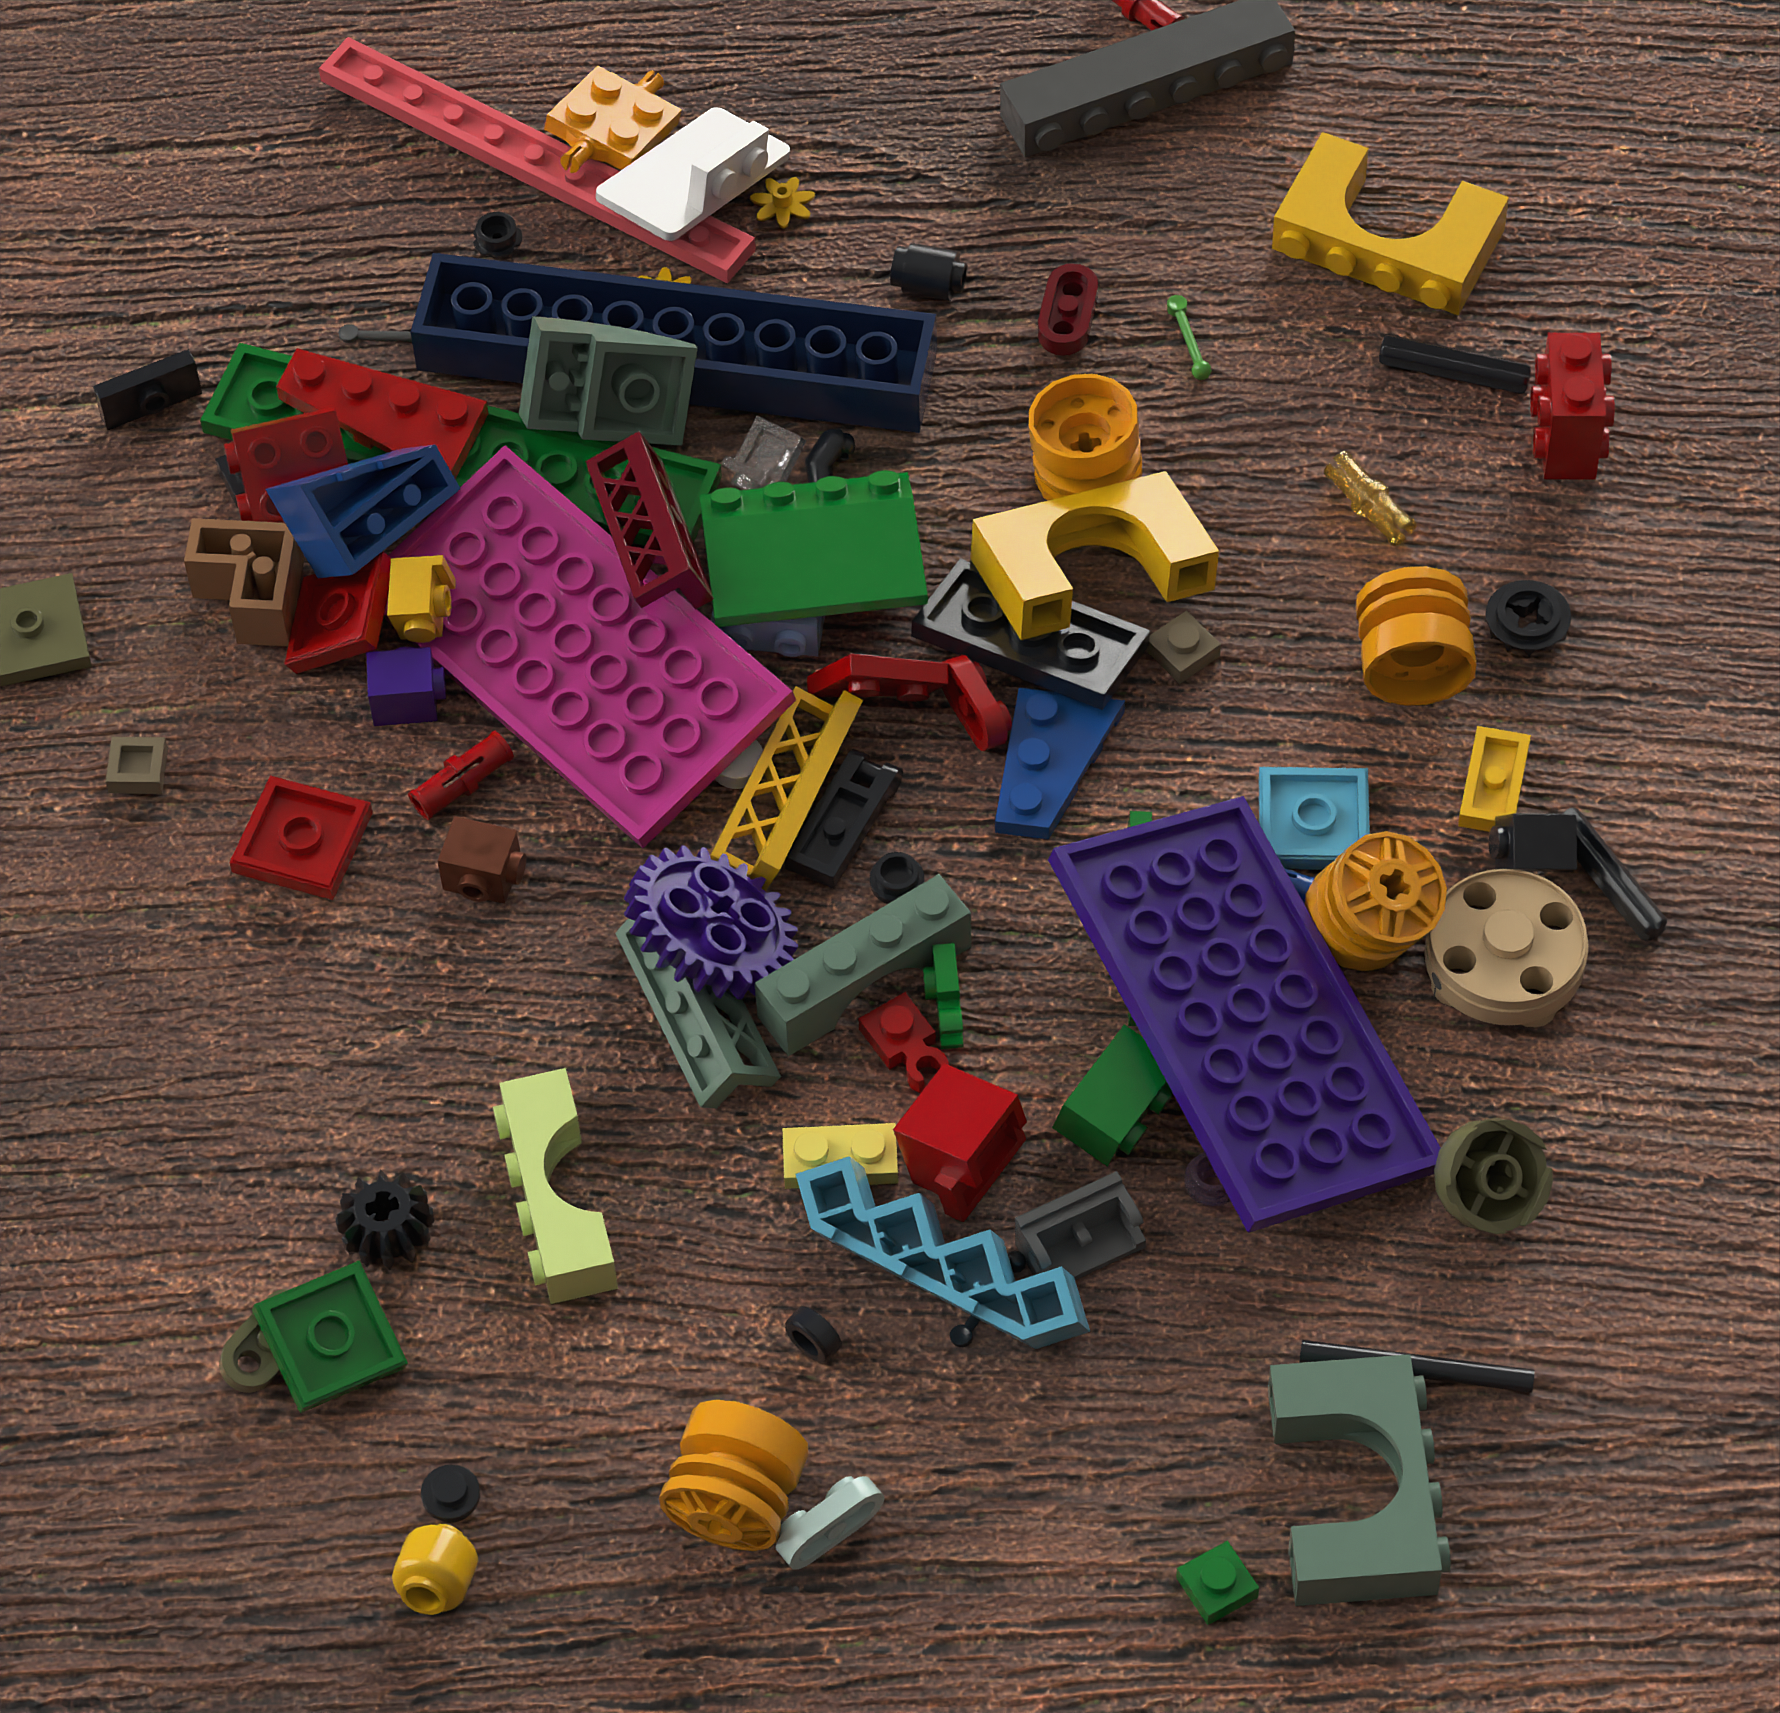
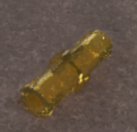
M1349 451L1337 454L1333 459L1346 471V474L1341 468H1335L1329 462L1324 469V475L1331 479L1352 501L1351 509L1360 517L1366 516L1392 546L1404 542L1407 537L1394 523L1400 529H1405L1409 534H1412L1417 526V522L1410 518L1388 495L1389 487L1380 479L1374 480L1359 465Z

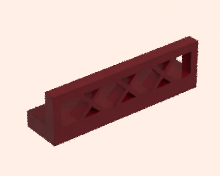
M638 431L585 461L632 595L638 605L643 608L677 588L682 591L695 610L714 599L664 463L642 433ZM628 459L629 463L619 480L605 477L604 472ZM628 494L641 496L631 514L618 512ZM640 528L654 530L644 548L631 546ZM653 563L667 565L668 572L644 585L643 580Z

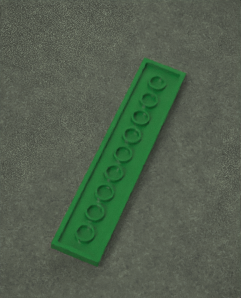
M239 343L200 419L203 433L233 440L232 429L304 414L278 398L276 386L292 356ZM488 406L489 414L455 479L459 487L506 445L611 535L585 461L619 442L581 439L578 432L527 429L519 413ZM340 427L348 464L387 453L376 446L372 449L354 441L352 433ZM652 447L664 463L694 543L702 524L699 495L711 494L717 490L722 478L721 464ZM628 459L604 472L605 477L619 480L629 463ZM628 494L618 512L631 514L641 496ZM640 528L633 543L645 546L654 530Z

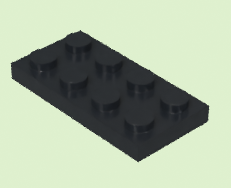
M960 558L928 599V604L924 605L912 620L911 637L958 655L964 654L973 661L1103 710L1148 648L1150 630L1072 601L1070 628L1020 640L975 565Z

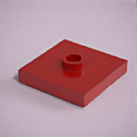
M381 552L353 575L317 578L313 574L303 578L284 665L298 674L377 649L389 593L391 558L386 553Z
M270 775L229 862L232 873L334 900L373 814L371 802Z

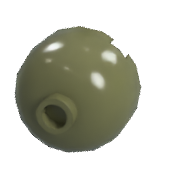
M1501 1118L1471 1121L1453 1131L1440 1148L1434 1168L1436 1192L1445 1210L1467 1227L1496 1235L1508 1233L1506 1231H1511L1518 1226L1525 1227L1533 1222L1547 1204L1553 1183L1552 1168L1547 1167L1546 1157L1542 1149L1547 1150L1542 1139L1528 1126Z

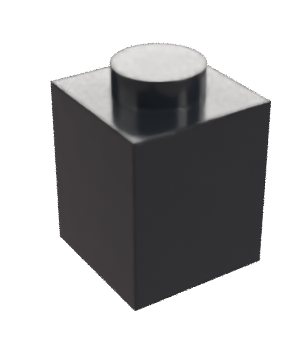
M1512 813L1496 816L1495 826L1491 828L1488 840L1490 856L1492 859H1495V869H1515L1526 872L1576 870V814Z

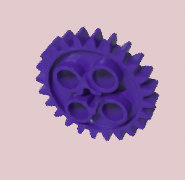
M685 845L680 847L676 855L668 848H664L658 858L651 854L643 866L640 865L629 883L630 888L624 896V900L629 903L624 916L635 921L630 929L631 935L646 937L640 950L646 953L657 952L660 958L655 966L660 969L671 965L676 969L674 980L680 982L686 976L692 978L694 989L697 992H700L705 984L711 985L717 998H722L727 988L730 989L738 1000H742L747 990L756 996L755 982L794 960L792 956L797 950L798 944L792 939L798 929L786 923L792 914L791 910L775 906L781 897L780 893H766L762 889L766 881L764 877H757L751 880L746 876L748 865L743 863L734 869L729 866L727 854L723 853L718 861L711 859L708 850L704 847L700 849L696 857L693 856Z

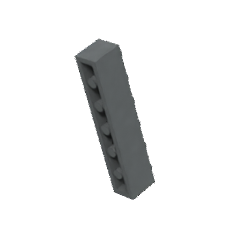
M1238 0L1000 83V116L1024 157L1042 151H1050L1067 142L1087 135L1098 134L1107 128L1133 119L1144 118L1150 113L1176 104L1187 103L1201 95L1221 88L1232 87L1241 81L1267 72H1275L1284 66L1293 64L1295 29L1276 0Z

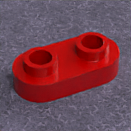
M964 654L942 661V663H948L949 681L948 685L942 687L943 692L976 747L981 751H986L1005 744L1007 741V731H1010L1012 728L1010 713L1006 705L1001 700L996 701L990 692L981 665L976 661L972 662Z

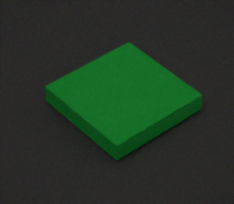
M360 1260L256 1303L252 1308V1312L300 1413L403 1370L408 1364Z

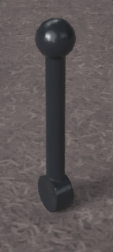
M1016 1250L1008 1252L1013 1274L1021 1272L1026 1265L1025 1256ZM970 1315L964 1325H957L951 1330V1342L957 1347L969 1346L973 1341L972 1332L981 1320Z

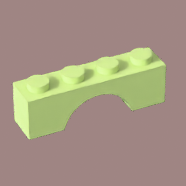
M566 1068L499 1083L503 1104L493 1106L500 1140L511 1137L514 1149L513 1153L504 1154L511 1188L522 1186L526 1201L516 1203L523 1236L534 1234L538 1249L527 1252L535 1286L546 1283L551 1304L618 1289L614 1259L602 1212L582 1210L566 1203L555 1194L549 1185L551 1174L557 1163L569 1151L582 1143L578 1115Z

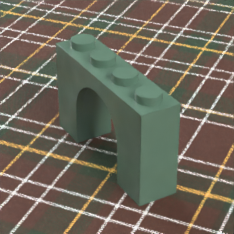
M1411 1354L1270 1365L1268 1398L1274 1444L1338 1439L1363 1444L1376 1451L1389 1464L1395 1474L1399 1488L1393 1500L1383 1510L1366 1519L1351 1522L1291 1526L1288 1554L1295 1606L1438 1595L1441 1574L1450 1572L1451 1569L1450 1549L1447 1536L1437 1537L1435 1518H1442V1495L1439 1482H1429L1427 1464H1434V1441L1431 1428L1421 1429L1419 1411H1426L1427 1409L1426 1386L1423 1375L1414 1376Z

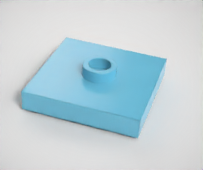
M1259 767V824L1284 868L1323 870L1335 861L1349 846L1363 836L1370 834L1368 768Z

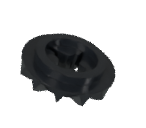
M1519 580L1505 584L1493 593L1487 603L1485 622H1487L1490 628L1491 639L1502 641L1507 652L1513 648L1522 649L1530 657L1535 650L1539 649L1551 652L1558 641L1566 639L1571 623V610L1564 596L1552 586L1534 580ZM1535 608H1538L1536 623L1531 622L1527 627L1520 628L1518 624L1519 617L1525 618Z

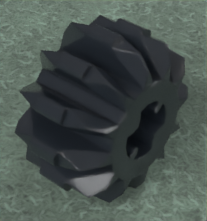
M380 1169L376 1177L377 1182L369 1184L358 1177L355 1183L357 1193H342L340 1200L342 1212L337 1214L336 1226L338 1232L343 1236V1246L349 1255L359 1253L360 1260L366 1267H369L378 1258H382L384 1266L391 1270L395 1257L401 1255L404 1259L413 1263L416 1256L414 1246L428 1247L431 1239L428 1228L433 1226L435 1218L433 1208L427 1204V1193L421 1185L411 1187L410 1179L404 1172L395 1180L389 1182L387 1175Z

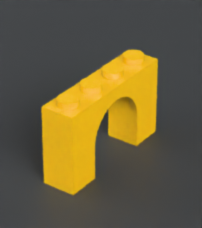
M1322 132L1274 216L1272 249L1282 252L1288 257L1302 259L1330 269L1338 275H1347L1375 285L1383 291L1394 292L1417 300L1431 308L1442 309L1459 315L1505 230L1509 197L1461 181L1442 218L1427 232L1404 239H1390L1371 234L1357 225L1348 213L1366 181L1369 148Z
M1166 471L973 519L970 559L1020 640L1070 628L1073 587L1054 558L1060 553L1075 547L1088 545L1106 546L1131 555L1145 568L1166 602L1215 590L1219 550Z

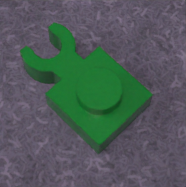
M955 943L932 945L933 966L923 967L925 1000H936L941 1049L964 1048Z

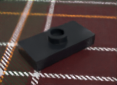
M189 349L93 386L100 417L107 431L146 415L159 413L169 406L202 394L196 362Z

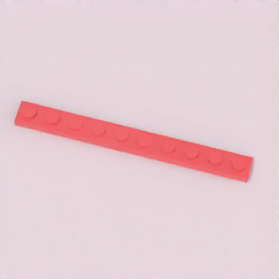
M347 37L319 67L321 82L727 284L756 251L755 237L712 216H708L673 241H667L654 235L596 201L597 187L620 172L619 170L601 161L588 159L576 173H570V167L566 171L562 167L560 159L572 147L350 37Z

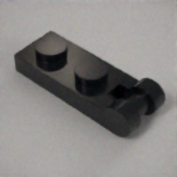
M856 749L850 750L793 842L785 859V869L834 889L886 802L897 792L902 781L903 769L887 762L881 766L869 761V754ZM860 781H864L868 784H871V786L868 789L864 786L859 785L858 783H860Z

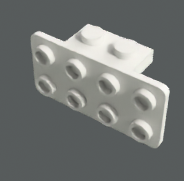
M711 108L599 185L596 189V201L654 235L667 241H673L789 159L790 147L769 135V129L755 121L748 123L722 108Z

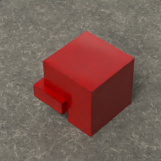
M944 1063L893 1128V1132L912 1183L938 1194L945 1214L964 1222L1026 1141L1023 1127L1027 1120L1018 1094Z

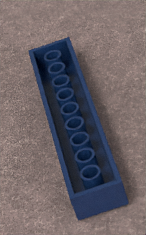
M440 253L432 254L410 332L416 369L418 371L523 384L532 316L628 328L696 345L697 354L689 404L915 433H920L937 355L936 314Z

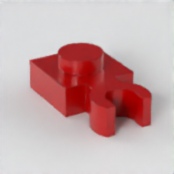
M906 992L858 1018L860 1032L889 1070L902 1062L906 1065L907 1082L914 1091L920 1093L925 1088L924 1077L919 1072L920 1069L932 1067L938 1071L944 1063L949 1065L946 1055L938 1048L931 1047V1045L936 1043V1031Z

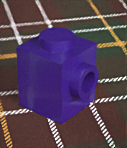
M406 646L395 650L366 652L368 700L374 726L438 721L437 700L446 699V681L444 667L434 668L431 647L414 648Z

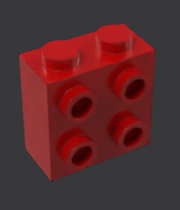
M1548 332L1545 354H1536L1535 384L1540 386L1531 387L1530 411L1531 417H1537L1538 427H1534L1533 457L1534 459H1543L1544 479L1596 480L1599 459H1608V427H1613L1615 403L1613 395H1606V387L1604 386L1611 383L1612 363L1611 354H1602L1600 333Z
M333 407L232 429L233 442L224 444L230 474L241 473L245 493L235 495L241 521L285 523L265 489L348 465L337 413Z

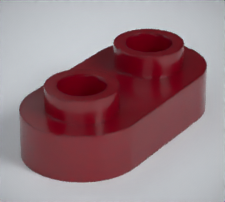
M1065 264L1053 270L1048 277L1038 318V340L1040 345L1052 354L1061 356L1075 354L1083 349L1088 342L1098 300V279L1090 268L1081 264Z

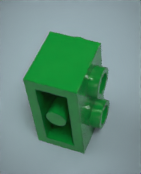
M1125 1024L1122 1026L1065 1101L1052 1126L1055 1131L1107 1167L1120 1150L1130 1155L1148 1129L1141 1121L1150 1110L1159 1115L1174 1095L1141 1035Z

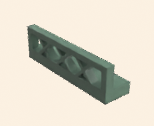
M628 918L615 934L699 1106L717 1109L739 1084L772 1087L781 1075L743 999L738 1000L729 988H727L722 998H717L711 985L705 984L700 992H697L694 989L693 979L688 976L680 982L675 981V968L669 965L658 969L655 966L660 958L657 952L646 953L640 950L646 937L631 935L630 929L635 921ZM715 1006L725 1012L731 1022L721 1016ZM737 1049L751 1060L753 1066L743 1064Z

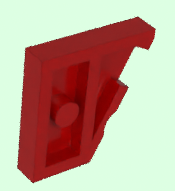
M852 653L807 676V692L817 698L840 697L845 690L857 697L897 696V699L900 701L916 702L927 700L929 693L949 684L948 663Z

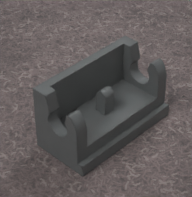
M1116 1171L1015 1217V1245L1025 1256L1026 1264L1033 1275L1062 1266L1077 1280L1146 1248V1239L1138 1226L1143 1224L1144 1221L1136 1204L1123 1185L1122 1178Z

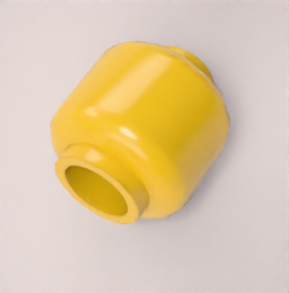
M429 1524L417 1527L407 1535L392 1573L394 1588L401 1596L402 1601L416 1612L434 1615L455 1609L464 1601L478 1563L476 1549L460 1530L451 1525Z

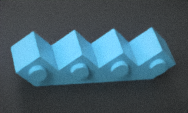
M850 1156L796 1174L810 1227L825 1239L1034 1349L1090 1332L1075 1278L1062 1266L1015 1281L1004 1240L991 1229L945 1244L936 1210L931 1201L921 1193H917L876 1207L865 1168Z

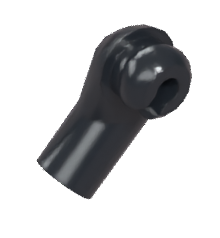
M840 428L829 429L822 433L805 458L808 483L833 476L832 466L836 459L846 461L849 459V454H854L856 444L851 434L843 433Z

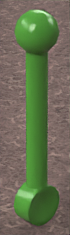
M1180 295L1171 296L1167 301V312L1171 316L1176 317L1193 361L1192 375L1198 380H1205L1210 376L1212 370L1210 364L1202 359L1186 316L1187 300Z

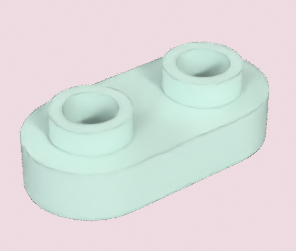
M848 1476L841 1479L831 1487L825 1496V1500L808 1512L801 1510L792 1514L782 1523L779 1533L780 1538L776 1543L777 1552L792 1569H801L811 1564L871 1520L881 1508L884 1502V1495L867 1476L856 1479Z

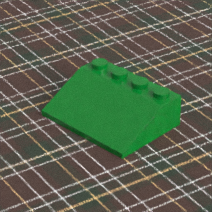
M884 470L874 472L867 477L849 479L828 476L819 479L817 482L794 485L787 482H774L766 485L764 488L747 490L727 487L717 489L711 494L699 495L710 590L714 598L712 600L714 621L717 627L928 604L915 505L908 472L896 473Z

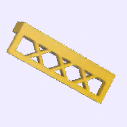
M795 686L793 693L796 701L779 716L710 854L711 859L718 861L723 853L727 854L729 866L734 869L743 863L748 865L747 877L751 880L757 877H764L766 879L762 887L764 891L767 890L780 871L863 702L862 699L845 690L835 705L832 706ZM797 707L825 721L819 733L800 737L792 717ZM784 732H786L789 740L780 742ZM813 745L809 755H807L805 747ZM793 750L801 771L798 775L779 779L772 757L774 754ZM765 773L768 782L759 784ZM792 787L788 797H786L784 789ZM772 792L780 813L778 817L758 821L751 804V799L754 796ZM744 816L747 824L738 826ZM771 830L766 840L763 831ZM747 835L752 836L759 854L754 866L726 852L731 839Z

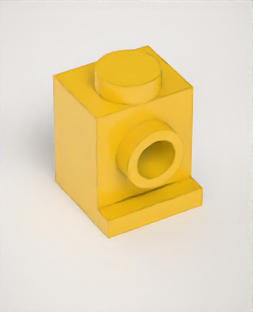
M443 555L391 558L387 616L400 639L425 643L434 640L435 637H442L443 617H449L451 614L450 589H455L456 579Z

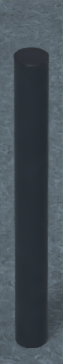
M1302 1340L1299 1363L1409 1355L1410 1353ZM1411 1354L1414 1376L1423 1375L1424 1379L1513 1391L1529 1393L1533 1391L1534 1369Z

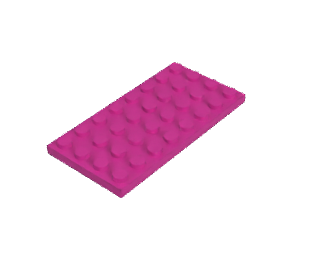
M505 445L467 480L458 492L446 500L388 555L390 558L443 555L456 579L455 589H450L451 614L449 617H443L442 637H435L434 640L425 643L410 642L416 648L431 647L432 659L435 665L439 668L444 667V672L643 849L796 701V698L789 687L699 610H695L692 604L675 590L641 608L634 600L612 536ZM649 569L643 580L644 585L659 576ZM387 598V603H386V607H385V612H384V617H383V618H384L390 625H392L390 619H389L388 616H387V611H388V598Z

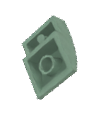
M532 316L519 416L527 429L578 432L581 439L620 442L640 431L649 444L682 445L697 347L692 343L628 328Z

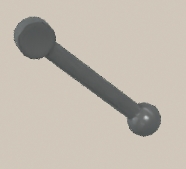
M346 324L338 332L339 338L345 343H352L356 340L412 342L411 333L408 331L358 330L355 325Z

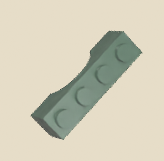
M938 874L755 982L757 1017L789 1057L834 1030L840 1016L851 1001L876 980L904 968H918L923 971V967L933 966L932 945L955 943L956 956L971 948V912L942 876Z

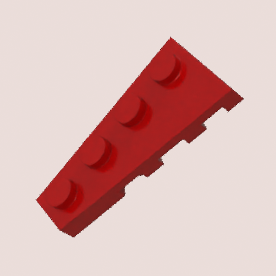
M298 348L276 386L279 400L303 413L333 407L337 413L339 427L352 433L354 441L369 449L376 446L388 453L403 448L435 444L455 479L489 414L487 401Z

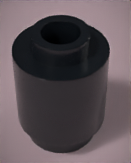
M910 243L909 247L897 246L891 266L890 284L891 286L901 287L902 293L951 301L954 292L962 293L964 290L968 265L965 262H960V252L956 250Z

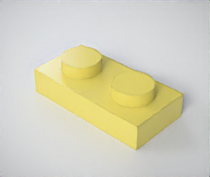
M896 1124L782 1128L785 1189L799 1188L796 1178L797 1173L848 1156L865 1168L869 1185L898 1184L897 1145L893 1132Z

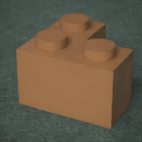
M192 518L184 558L192 597L230 600L229 611L237 644L288 646L296 612L304 557L287 525L277 522Z

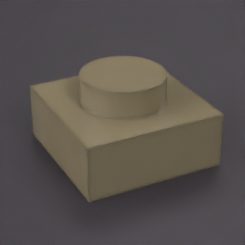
M1186 610L1150 635L1149 646L1146 651L1181 684L1220 657L1221 643Z
M111 737L105 780L108 793L162 794L168 754L165 737Z

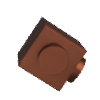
M454 816L437 860L442 889L461 894L465 898L476 902L490 900L505 904L512 884L519 885L523 879L527 858L525 853L520 852L517 830Z

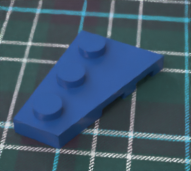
M1027 688L1018 689L995 818V833L1049 840L1076 795L1079 782L1091 762L1095 763L1103 750V742L1112 727L1118 725L1125 713V700L1110 699L1104 709L1101 710L1057 692Z

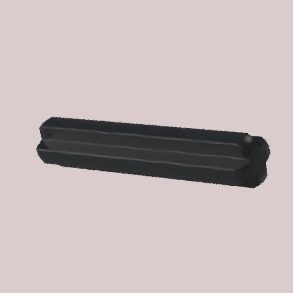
M1386 335L1384 337L1379 352V362L1383 365L1518 394L1526 392L1531 377V366L1526 363L1393 335Z
M1571 807L1565 812L1560 813L1576 814L1578 862L1638 937L1643 941L1649 942L1655 937L1660 936L1666 930V917L1580 810Z

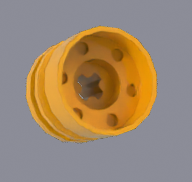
M1074 374L1053 381L1036 395L1029 409V434L1031 449L1033 450L1035 482L1044 499L1048 501L1142 477V453L1139 439L1137 404L1127 388L1116 380L1101 375Z
M1427 566L1403 567L1382 573L1367 582L1357 594L1356 617L1359 622L1358 634L1362 641L1361 661L1364 684L1372 695L1385 702L1399 705H1428L1449 699L1460 693L1475 678L1477 664L1473 635L1469 630L1471 617L1468 610V594L1460 578L1446 570Z
M1384 831L1363 836L1316 875L1306 892L1305 906L1336 962L1345 968L1369 971L1384 968L1436 927L1445 911L1447 887L1440 865L1427 848L1409 836Z
M711 1400L700 1402L692 1410L681 1438L680 1450L682 1456L672 1463L669 1470L670 1479L664 1484L660 1493V1508L672 1522L688 1533L710 1543L746 1551L769 1549L777 1542L781 1531V1520L786 1516L789 1509L788 1497L786 1495L797 1487L809 1454L808 1443L800 1432L790 1424L760 1408L736 1401Z

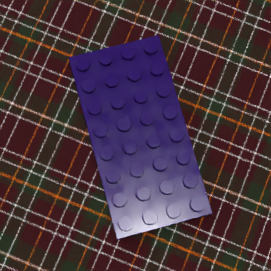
M1244 796L1053 848L1048 859L1052 869L1248 1233L1434 1174L1438 1153L1441 1148Z

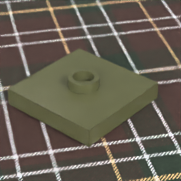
M72 573L0 588V687L92 667Z

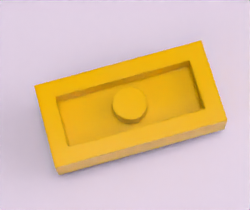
M1477 726L1459 814V827L1490 832L1491 828L1495 826L1496 816L1517 812L1531 735Z

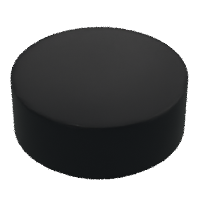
M800 1306L785 1322V1329L791 1341L800 1351L814 1361L826 1363L842 1347V1341L836 1330L825 1318L811 1308Z

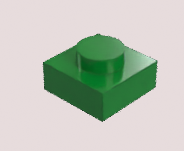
M1228 1540L1177 1568L1176 1579L1207 1625L1257 1599L1259 1596V1586Z

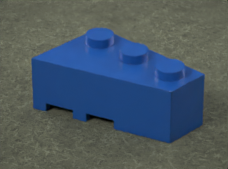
M434 444L398 449L265 490L317 578L355 574L461 488L437 446Z

